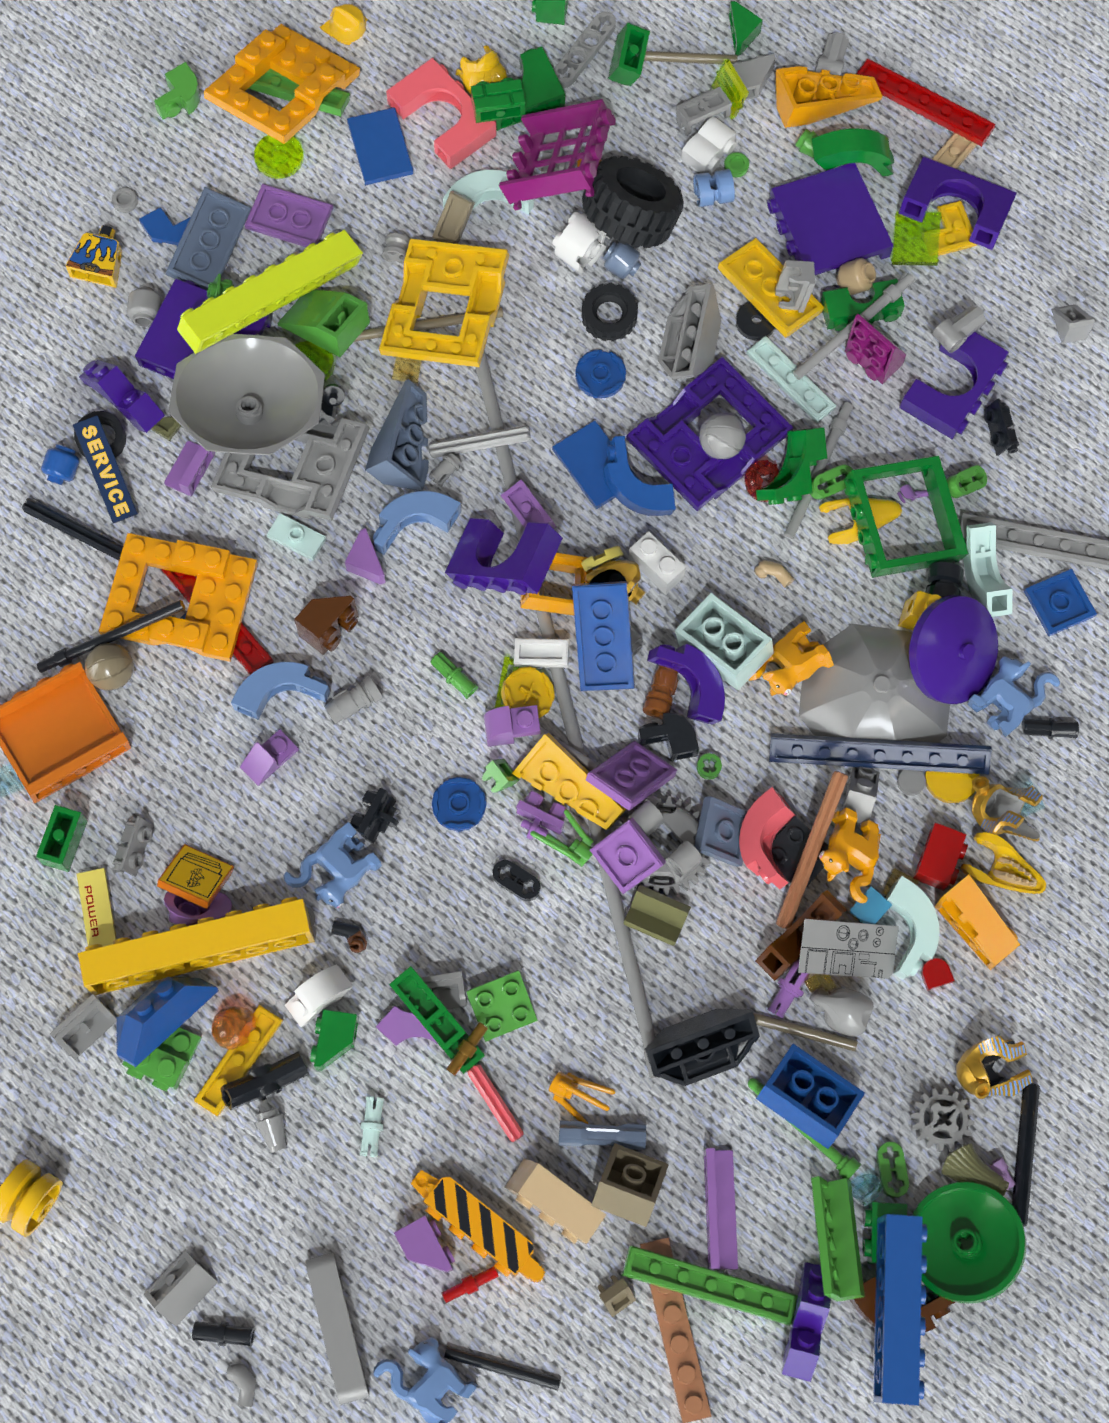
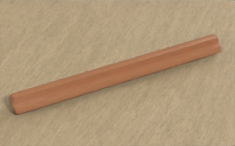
M833 772L776 921V925L784 929L792 926L847 782L848 776L842 772Z

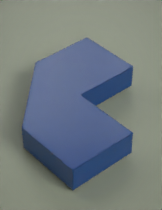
M160 207L139 218V222L152 242L178 246L191 217L173 226Z

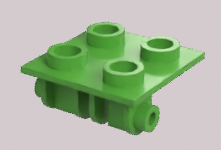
M519 970L466 991L477 1022L482 1023L488 1028L483 1035L485 1042L538 1021Z

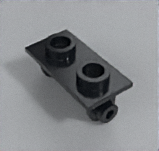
M997 398L984 409V419L988 423L991 445L994 447L996 456H999L1006 450L1009 454L1017 452L1020 444L1017 440L1015 429H1008V427L1013 425L1010 407L1006 406L1005 402L1001 403L1000 398Z

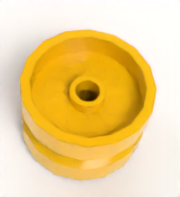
M28 1159L23 1160L12 1170L0 1186V1222L5 1223L12 1220L11 1228L24 1237L31 1235L39 1227L56 1202L63 1182L50 1173L41 1176V1168Z

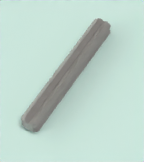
M525 425L433 442L429 444V453L432 458H437L449 453L459 454L525 442L531 438L530 429Z

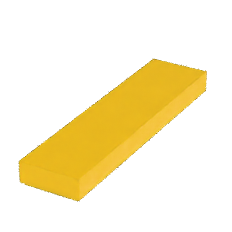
M259 1005L194 1101L219 1117L225 1108L220 1088L248 1074L283 1020Z

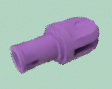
M800 959L795 961L785 979L780 978L777 982L780 990L767 1009L773 1014L776 1012V1016L781 1019L784 1018L794 998L802 997L804 994L801 989L810 973H801L795 984H791L798 974Z

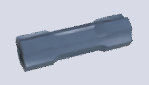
M560 1120L559 1146H614V1143L631 1150H645L646 1125H590L582 1121Z

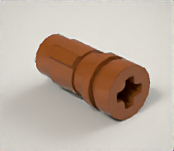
M658 665L651 685L652 689L647 693L643 712L646 715L662 719L664 713H670V706L673 703L671 696L675 695L679 681L677 671Z

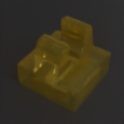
M815 974L804 981L810 992L822 986L827 993L838 988L831 975Z

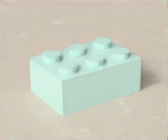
M712 593L675 630L679 646L688 644L704 653L715 665L721 678L736 690H739L774 654L772 638Z

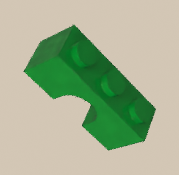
M898 279L872 283L869 293L871 301L868 303L855 302L851 298L848 288L823 292L820 303L824 306L822 312L827 330H843L855 319L857 314L860 315L884 294L883 291L891 284L895 285ZM902 294L894 303L890 302L869 322L871 324L879 320L893 322L901 317L905 307Z

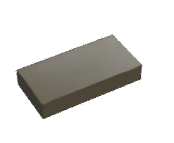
M454 190L450 191L432 238L439 242L458 244L475 202Z

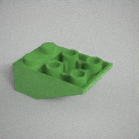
M314 289L301 296L277 324L289 332L341 357L369 325L370 320L366 302L346 292Z

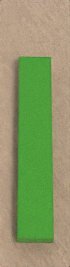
M629 1246L622 1276L778 1323L790 1326L793 1322L798 1299L797 1295L635 1246Z

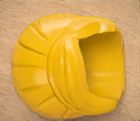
M487 45L483 47L486 54L481 58H478L476 61H469L466 57H462L460 60L462 70L456 69L455 75L460 76L464 87L470 94L471 86L479 82L495 83L508 78L505 67L499 62L497 52L491 50Z

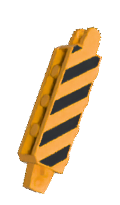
M423 1170L415 1176L411 1185L425 1199L423 1202L428 1206L425 1211L438 1222L441 1218L451 1224L448 1230L460 1240L466 1236L474 1243L471 1249L482 1258H485L487 1255L497 1261L494 1267L506 1277L510 1273L516 1277L520 1272L533 1282L538 1283L543 1280V1277H545L544 1268L531 1258L534 1250L533 1243L451 1177H443L438 1180Z

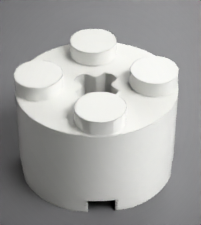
M575 212L569 218V225L563 233L559 232L555 236L552 245L556 247L555 255L582 274L585 273L583 268L587 264L592 267L603 255L607 247L603 244L605 238L609 240L610 238L606 236L605 232L599 231L593 222L588 220L587 214Z

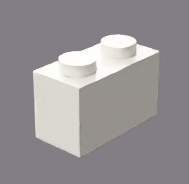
M649 531L630 547L628 559L637 563L640 571L665 595L684 578L686 566Z

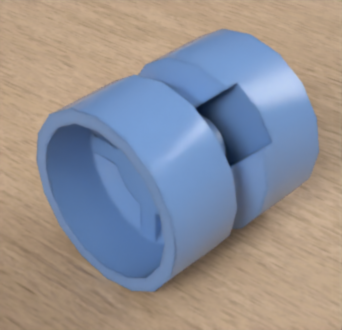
M730 169L715 171L712 176L708 172L694 175L693 187L695 196L698 199L700 198L697 201L699 208L712 206L715 201L719 204L734 202L735 188Z

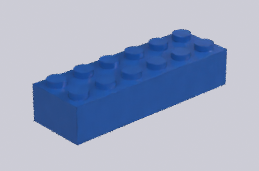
M886 1214L877 1218L873 1402L919 1406V1399H924L925 1385L924 1381L920 1380V1367L924 1368L925 1350L920 1348V1336H924L926 1330L925 1317H921V1304L925 1305L926 1287L921 1286V1274L926 1273L927 1267L926 1255H922V1242L926 1243L927 1225L922 1224L921 1216Z

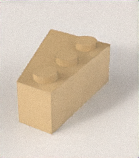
M523 1159L504 1187L517 1196L515 1200L528 1210L532 1207L540 1213L538 1217L551 1227L556 1224L562 1228L561 1235L574 1244L577 1240L587 1244L606 1216L604 1212L591 1206L592 1203L539 1163Z

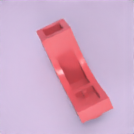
M771 787L748 810L740 829L739 847L746 867L757 876L760 875L768 885L772 882L781 889L789 882L773 860L771 852L772 843L778 831L796 815L784 797Z

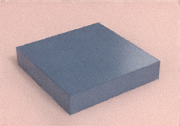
M712 796L704 797L694 847L698 852L731 866H742L743 859L739 847V835L747 811Z

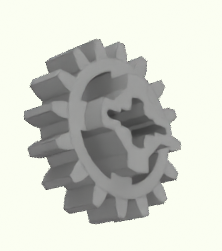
M943 1088L940 1094H938L936 1089H932L930 1097L925 1093L920 1096L923 1104L919 1102L914 1103L913 1107L918 1113H912L910 1118L917 1120V1124L912 1126L911 1129L920 1131L916 1139L919 1141L925 1138L927 1140L926 1148L936 1144L937 1152H941L944 1145H946L947 1149L952 1151L955 1148L954 1142L962 1146L965 1143L962 1136L967 1138L971 1136L972 1133L967 1130V1127L974 1125V1121L968 1120V1116L973 1113V1110H965L964 1106L968 1101L967 1099L958 1101L959 1093L957 1091L949 1096L947 1088ZM936 1101H944L951 1104V1106H941L939 1102L936 1103ZM925 1110L929 1115V1122L927 1126H925L924 1123ZM951 1112V1115L947 1117L948 1119L944 1124L934 1127L940 1118L939 1116ZM958 1114L960 1116V1127L956 1125V1117ZM935 1132L944 1133L948 1139L937 1138L933 1134Z

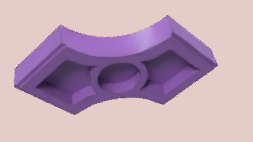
M394 1006L375 1026L395 1046L412 1037L427 1038L437 1044L413 1013L403 1011L397 1006Z

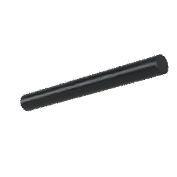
M447 1346L444 1358L556 1391H558L561 1379L450 1346Z

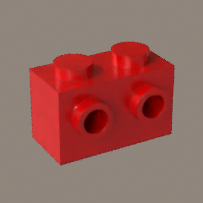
M935 822L929 831L913 879L942 891L949 884L954 885L959 873V869L955 868L958 859L963 860L968 848V844L964 843L967 834Z

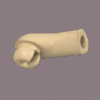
M762 560L754 569L755 574L759 578H766L768 574L772 575L784 588L795 580L782 564Z

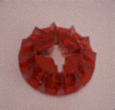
M759 460L748 467L745 474V487L752 498L757 500L756 490L767 486L761 487L763 483L761 476L769 474L768 483H771L780 472L777 464H773L769 460Z

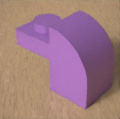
M537 705L512 709L509 706H503L490 710L484 715L488 747L515 744L514 738L541 734Z

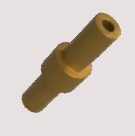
M479 1022L467 1040L463 1039L458 1046V1053L446 1068L454 1076L467 1058H472L476 1052V1045L488 1030L485 1025Z

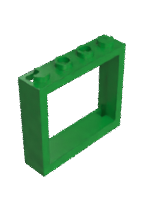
M939 456L852 470L844 479L846 486L844 492L850 500L851 517L856 521L858 541L863 545L865 565L868 564L872 578L929 568L934 562H960L969 554ZM922 472L945 550L886 560L864 481Z

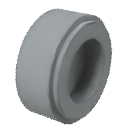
M120 188L112 195L113 206L121 213L133 211L138 204L136 193L130 188Z
M903 770L897 779L900 791L909 796L919 794L926 784L922 771Z

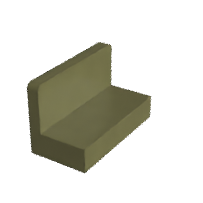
M639 885L623 924L674 946L691 907Z

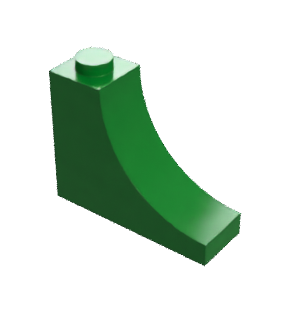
M543 47L529 49L520 54L525 115L565 107V92ZM521 117L495 120L496 131L522 122Z

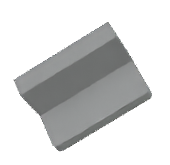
M185 1250L143 1295L154 1309L174 1326H177L217 1284V1281Z

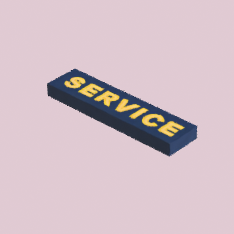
M98 416L73 424L112 523L115 524L138 515Z

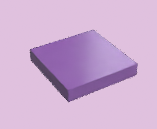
M633 817L590 849L591 853L622 894L629 891L666 863L665 859Z

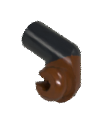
M340 921L333 922L331 934L346 937L352 952L360 953L366 949L367 939L358 925Z

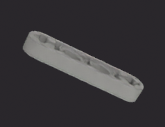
M609 12L598 13L556 65L554 71L562 88L570 87L613 34L616 27V19L613 14ZM606 21H608L609 25H604L600 33L599 30L601 27V22L605 23ZM594 38L598 43L594 46H589L585 43V40ZM575 55H580L584 58V61L575 63L571 58ZM568 67H570V70L568 71V78L563 77V79H561L560 74L564 75L568 70Z

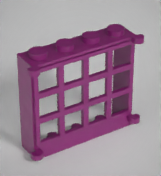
M603 99L522 115L521 120L529 132L530 138L528 134L519 135L518 142L525 154L523 155L521 151L512 154L513 161L519 172L516 169L507 170L508 181L499 183V187L508 203H514V210L522 209L520 200L526 201L585 189L587 197L594 196L592 184L597 175V167L602 158V151L607 141L609 128L616 124L615 116L607 108ZM592 126L590 134L585 136L587 127ZM581 128L577 138L564 140L567 130ZM559 132L557 142L543 144L545 135ZM587 142L584 152L580 153L582 143ZM576 144L573 154L558 157L561 147ZM554 149L550 159L537 161L540 151ZM582 159L580 166L575 168L577 160ZM570 161L568 169L554 172L557 163ZM549 165L547 173L532 176L535 168Z

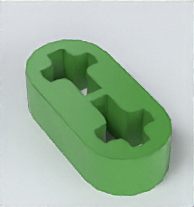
M840 465L812 478L813 493L810 495L814 499L822 500L845 490L844 480L836 482L835 478L840 475L847 477L853 469L848 465ZM828 483V487L823 490H819L817 487L819 484Z
M975 465L949 476L947 484L953 498H960L985 487L987 484L985 470L981 466Z
M886 1142L877 1150L881 1186L887 1196L898 1198L903 1196L909 1188L904 1152L899 1144ZM887 1147H891V1151L898 1154V1157L893 1159L894 1168H890L889 1160L883 1158V1154L887 1152ZM891 1172H895L897 1181H902L903 1186L898 1188V1193H895L894 1188L888 1187V1183L892 1181Z

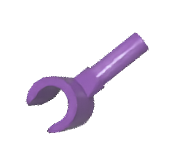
M910 484L902 486L900 488L901 493H897L903 503H906L903 496L911 499V501L916 498L929 496L927 490L914 492Z

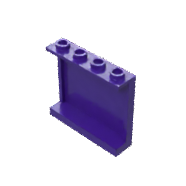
M849 163L771 188L767 207L770 214H775L777 218L776 226L779 234L784 235L787 240L786 250L789 256H794L796 261L814 262L815 275L840 268L841 265L852 260L867 259L879 255L882 260L891 256L894 245L856 163Z
M175 278L135 354L139 366L174 379L177 363L194 353L177 330L181 319L180 316L190 308L196 309L208 299L207 290L199 288L191 281L185 280L183 282ZM269 314L234 334L261 336L266 327H271Z

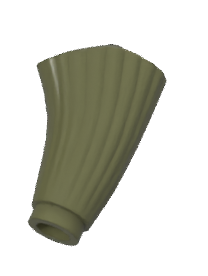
M972 1143L948 1153L942 1167V1174L957 1182L981 1184L997 1191L1003 1197L1009 1186V1182L1005 1181L1002 1176L980 1159Z

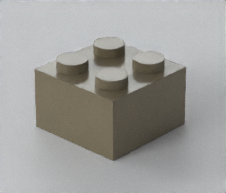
M614 1143L591 1206L647 1227L669 1164Z

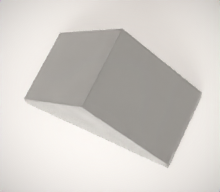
M1076 304L1051 309L1061 344L1087 339L1094 326L1093 317Z

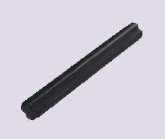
M27 498L22 505L25 513L118 561L120 560L123 545L31 498Z
M1035 1083L1024 1087L1022 1092L1014 1176L1016 1184L1013 1187L1012 1206L1018 1213L1024 1227L1028 1224L1040 1086Z

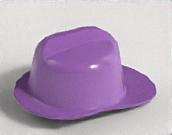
M167 892L164 897L165 906L169 910V922L175 925L198 924V920L206 917H214V920L225 917V914L230 912L232 908L231 900L221 892L217 894L208 909L170 892Z

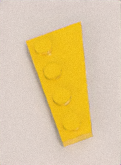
M549 733L544 734L512 772L516 777L530 782L531 786L540 791H545L563 805L567 804L575 809L577 813L605 830L611 828L626 810V808L587 782L586 777L589 771Z

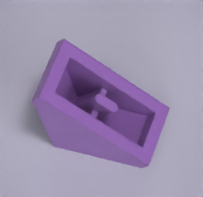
M364 528L360 530L345 561L346 570L381 585L386 583L385 576L367 530Z

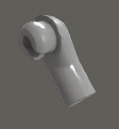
M240 1363L230 1365L227 1368L226 1376L228 1380H233L240 1389L238 1406L253 1407L256 1387L255 1377L245 1365Z

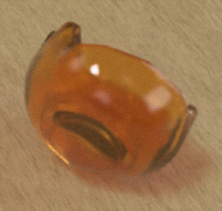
M226 1006L214 1016L211 1030L212 1038L221 1048L230 1050L247 1044L249 1042V1033L257 1027L255 1016L248 1008Z

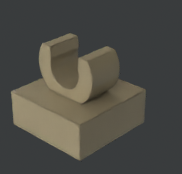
M612 1275L610 1278L614 1284L606 1290L600 1284L598 1285V1290L602 1303L609 1314L614 1317L636 1301L624 1279L618 1280L616 1276Z

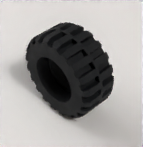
M611 156L599 162L597 175L592 184L594 196L587 197L585 194L586 189L582 195L584 213L587 214L588 220L593 222L599 231L605 232L606 236L611 239L619 240V243L624 245L627 243L636 248L640 246L644 248L656 247L667 241L682 213L684 205L681 190L678 186H675L674 180L671 177H667L665 172L660 169L657 170L648 162L643 163L640 159H630L628 156H620L619 158Z

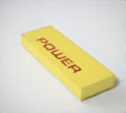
M101 868L76 873L88 946L102 944V947L112 945L117 937L106 870Z

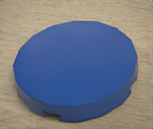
M593 350L579 359L575 369V380L578 387L586 395L594 398H608L622 389L626 381V367L622 359L615 353Z
M463 777L448 779L433 794V814L439 824L448 830L458 832L470 830L479 824L485 815L487 805L485 793L471 779Z

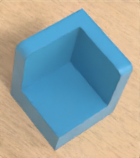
M871 886L864 893L868 898L867 902H856L850 909V913L863 924H876L892 906L888 900Z

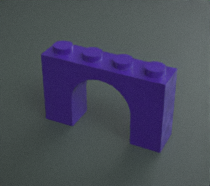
M923 156L904 196L898 214L922 223L930 204L937 198L944 196L961 198L968 202L977 214V222L969 241L993 250L1017 192Z
M976 332L967 337L963 345L953 353H949L942 345L939 351L961 363L969 370L973 378V388L970 391L957 396L945 395L916 378L900 405V409L952 440L957 433L963 434L969 424V421L966 420L970 413L975 416L983 403L980 401V398L983 394L986 396L990 394L996 384L992 380L996 375L1001 377L1009 364L1005 361L1009 354L1007 350Z
M470 518L445 573L453 580L452 583L462 589L473 587L481 591L493 589L500 593L513 591L520 595H525L526 593L538 594L563 537L547 523L528 522L511 556L501 564L491 567L493 557L504 533L489 519Z

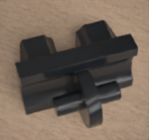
M333 383L323 387L319 423L325 419L331 424L336 419L337 406L342 404L345 399V390L339 384Z
M379 788L378 792L367 790L362 798V804L369 809L365 816L359 813L354 814L350 824L365 840L374 844L380 832L384 834L388 826L393 828L398 826V820L393 817L397 810L393 807L396 800L385 789Z

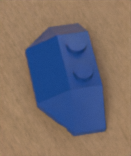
M166 977L156 981L117 1016L116 1054L118 1057L134 1067L139 1065L219 991L218 988L201 978Z

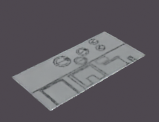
M805 919L798 973L888 979L893 974L899 926Z

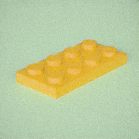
M757 238L728 256L718 265L717 269L785 338L817 317L824 309V306L812 294L803 313L798 312V310L782 309L778 306L781 301L790 302V299L786 296L780 297L775 295V287L783 265Z

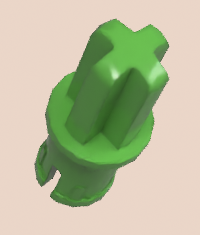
M439 652L432 658L431 665L446 678L447 684L451 683L466 699L478 689V686L462 672L463 668L457 667L443 653Z

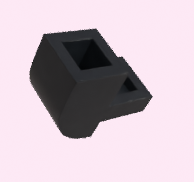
M664 713L662 725H658L656 722L648 723L638 730V741L642 746L666 741L671 761L698 756L699 746L695 730L690 722L680 715Z

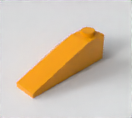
M802 66L780 68L775 72L776 105L785 128L809 125L880 101L883 97L875 78L849 73H845L843 76L832 75L829 70H821L820 73L808 71V67Z

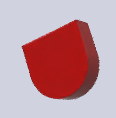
M933 958L922 967L921 976L927 991L955 981L949 965L942 959Z

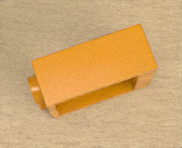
M556 553L549 570L575 574V584L589 583L586 575L593 571V569L584 571L581 564L583 560L589 557ZM539 592L538 594L526 593L521 595L520 608L574 616L573 600L539 595Z

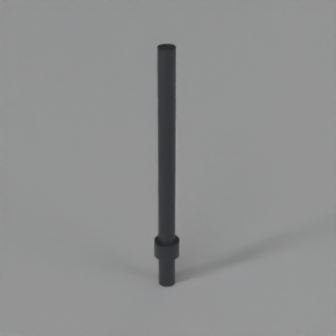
M182 600L176 601L68 650L66 648L55 652L54 656L37 663V669L40 673H43L57 666L63 667L72 663V659L92 651L100 644L111 643L185 610V605Z

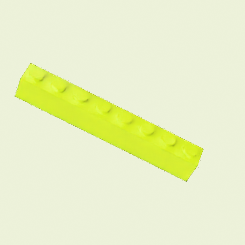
M345 229L337 234L334 232L330 233L322 242L308 245L298 255L295 253L291 254L283 263L277 266L272 264L262 274L258 276L252 275L243 284L227 288L221 296L217 298L210 297L200 307L186 310L180 316L181 319L177 330L195 354L351 270L358 265L363 252Z

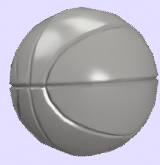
M714 414L708 417L700 428V444L709 456L715 459H729L737 455L743 448L746 440L745 428L741 421L732 414Z

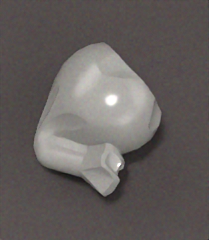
M818 988L809 998L814 1003L816 1012H824L825 1022L831 1029L848 1036H859L864 1033L874 1007L870 997L846 988L834 990L830 995L825 990Z

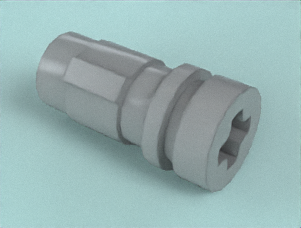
M370 676L362 679L361 684L358 682L354 684L353 689L349 691L345 689L332 697L333 701L324 706L335 724L349 718L365 706L367 708L372 706L371 702L377 703L383 699Z

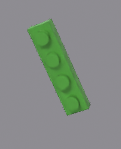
M270 69L248 89L291 101L295 98V89L299 85ZM334 88L324 97L318 110L341 117L350 101V93Z

